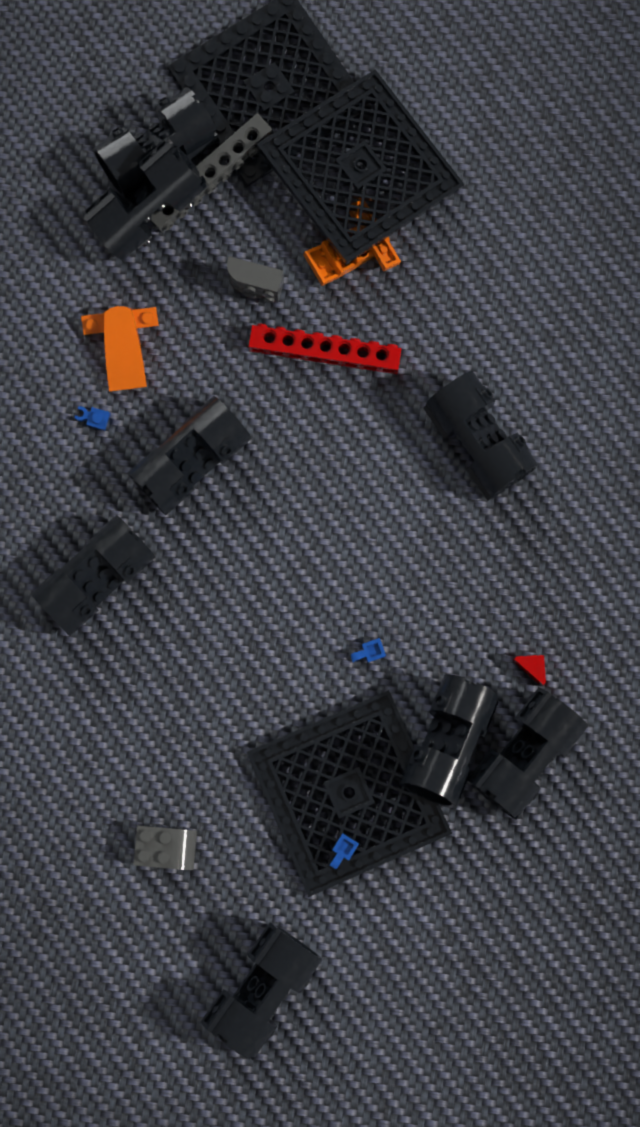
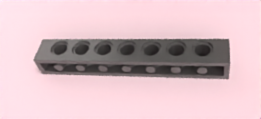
M258 113L196 166L200 172V177L204 176L209 186L195 197L192 206H197L202 201L203 196L212 193L218 183L226 181L234 169L241 168L249 156L253 157L258 152L256 148L257 143L273 134L272 128ZM253 134L258 136L254 141L248 140L249 136ZM237 147H243L241 153L234 152ZM223 159L229 160L227 165H220ZM208 172H215V175L212 178L206 177ZM167 201L162 210H156L151 215L150 220L162 233L171 229L178 218L181 219L186 216L188 210L184 209L180 212ZM167 208H172L173 211L171 214H164V211Z

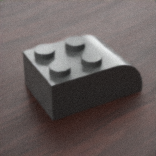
M228 257L229 281L236 291L245 294L248 298H262L267 303L279 302L284 284L283 270Z
M137 826L133 865L194 870L198 831Z

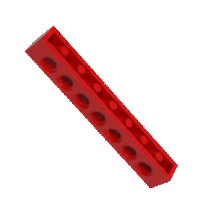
M265 324L252 325L249 341V352L398 375L402 348H398L395 344L379 345L380 343L376 341L365 343L357 338L346 340L338 335L327 337L318 332L307 334L299 329L288 331L280 326L269 328ZM267 336H272L275 340L272 343H267L264 339ZM291 339L293 344L286 346L283 344V341ZM304 342H310L312 346L308 349H305L302 347V344ZM322 345H328L331 349L327 352H324L320 349V347ZM345 347L349 350V353L343 355L339 352V349ZM361 350H364L368 353V355L366 357H360L357 353ZM383 353L386 355V359L379 360L376 355Z

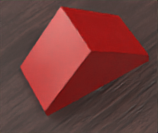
M544 655L517 656L512 660L540 686L546 683Z

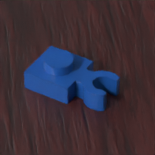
M78 406V410L83 411L84 414L82 417L75 416L77 421L83 422L86 420L88 427L102 431L106 430L111 415L110 412L94 407L88 412L86 408Z

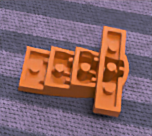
M361 200L350 205L360 206ZM364 201L363 207L369 208L366 201ZM349 210L352 218H358L359 212ZM362 213L361 219L371 221L372 214ZM360 225V231L367 226ZM357 227L351 228L349 230L356 231ZM389 237L346 265L327 240L323 241L321 245L305 251L303 254L321 286L351 272L374 256L383 271L393 268L401 262L390 244Z
M115 306L109 308L104 313L81 315L84 335L104 333L109 392L147 387L137 328L159 326L156 306L138 309Z

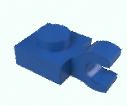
M380 638L362 644L363 650L350 655L352 662L366 658L367 663L386 657Z
M342 833L332 849L337 854L329 866L337 869L343 858L349 861L359 843Z

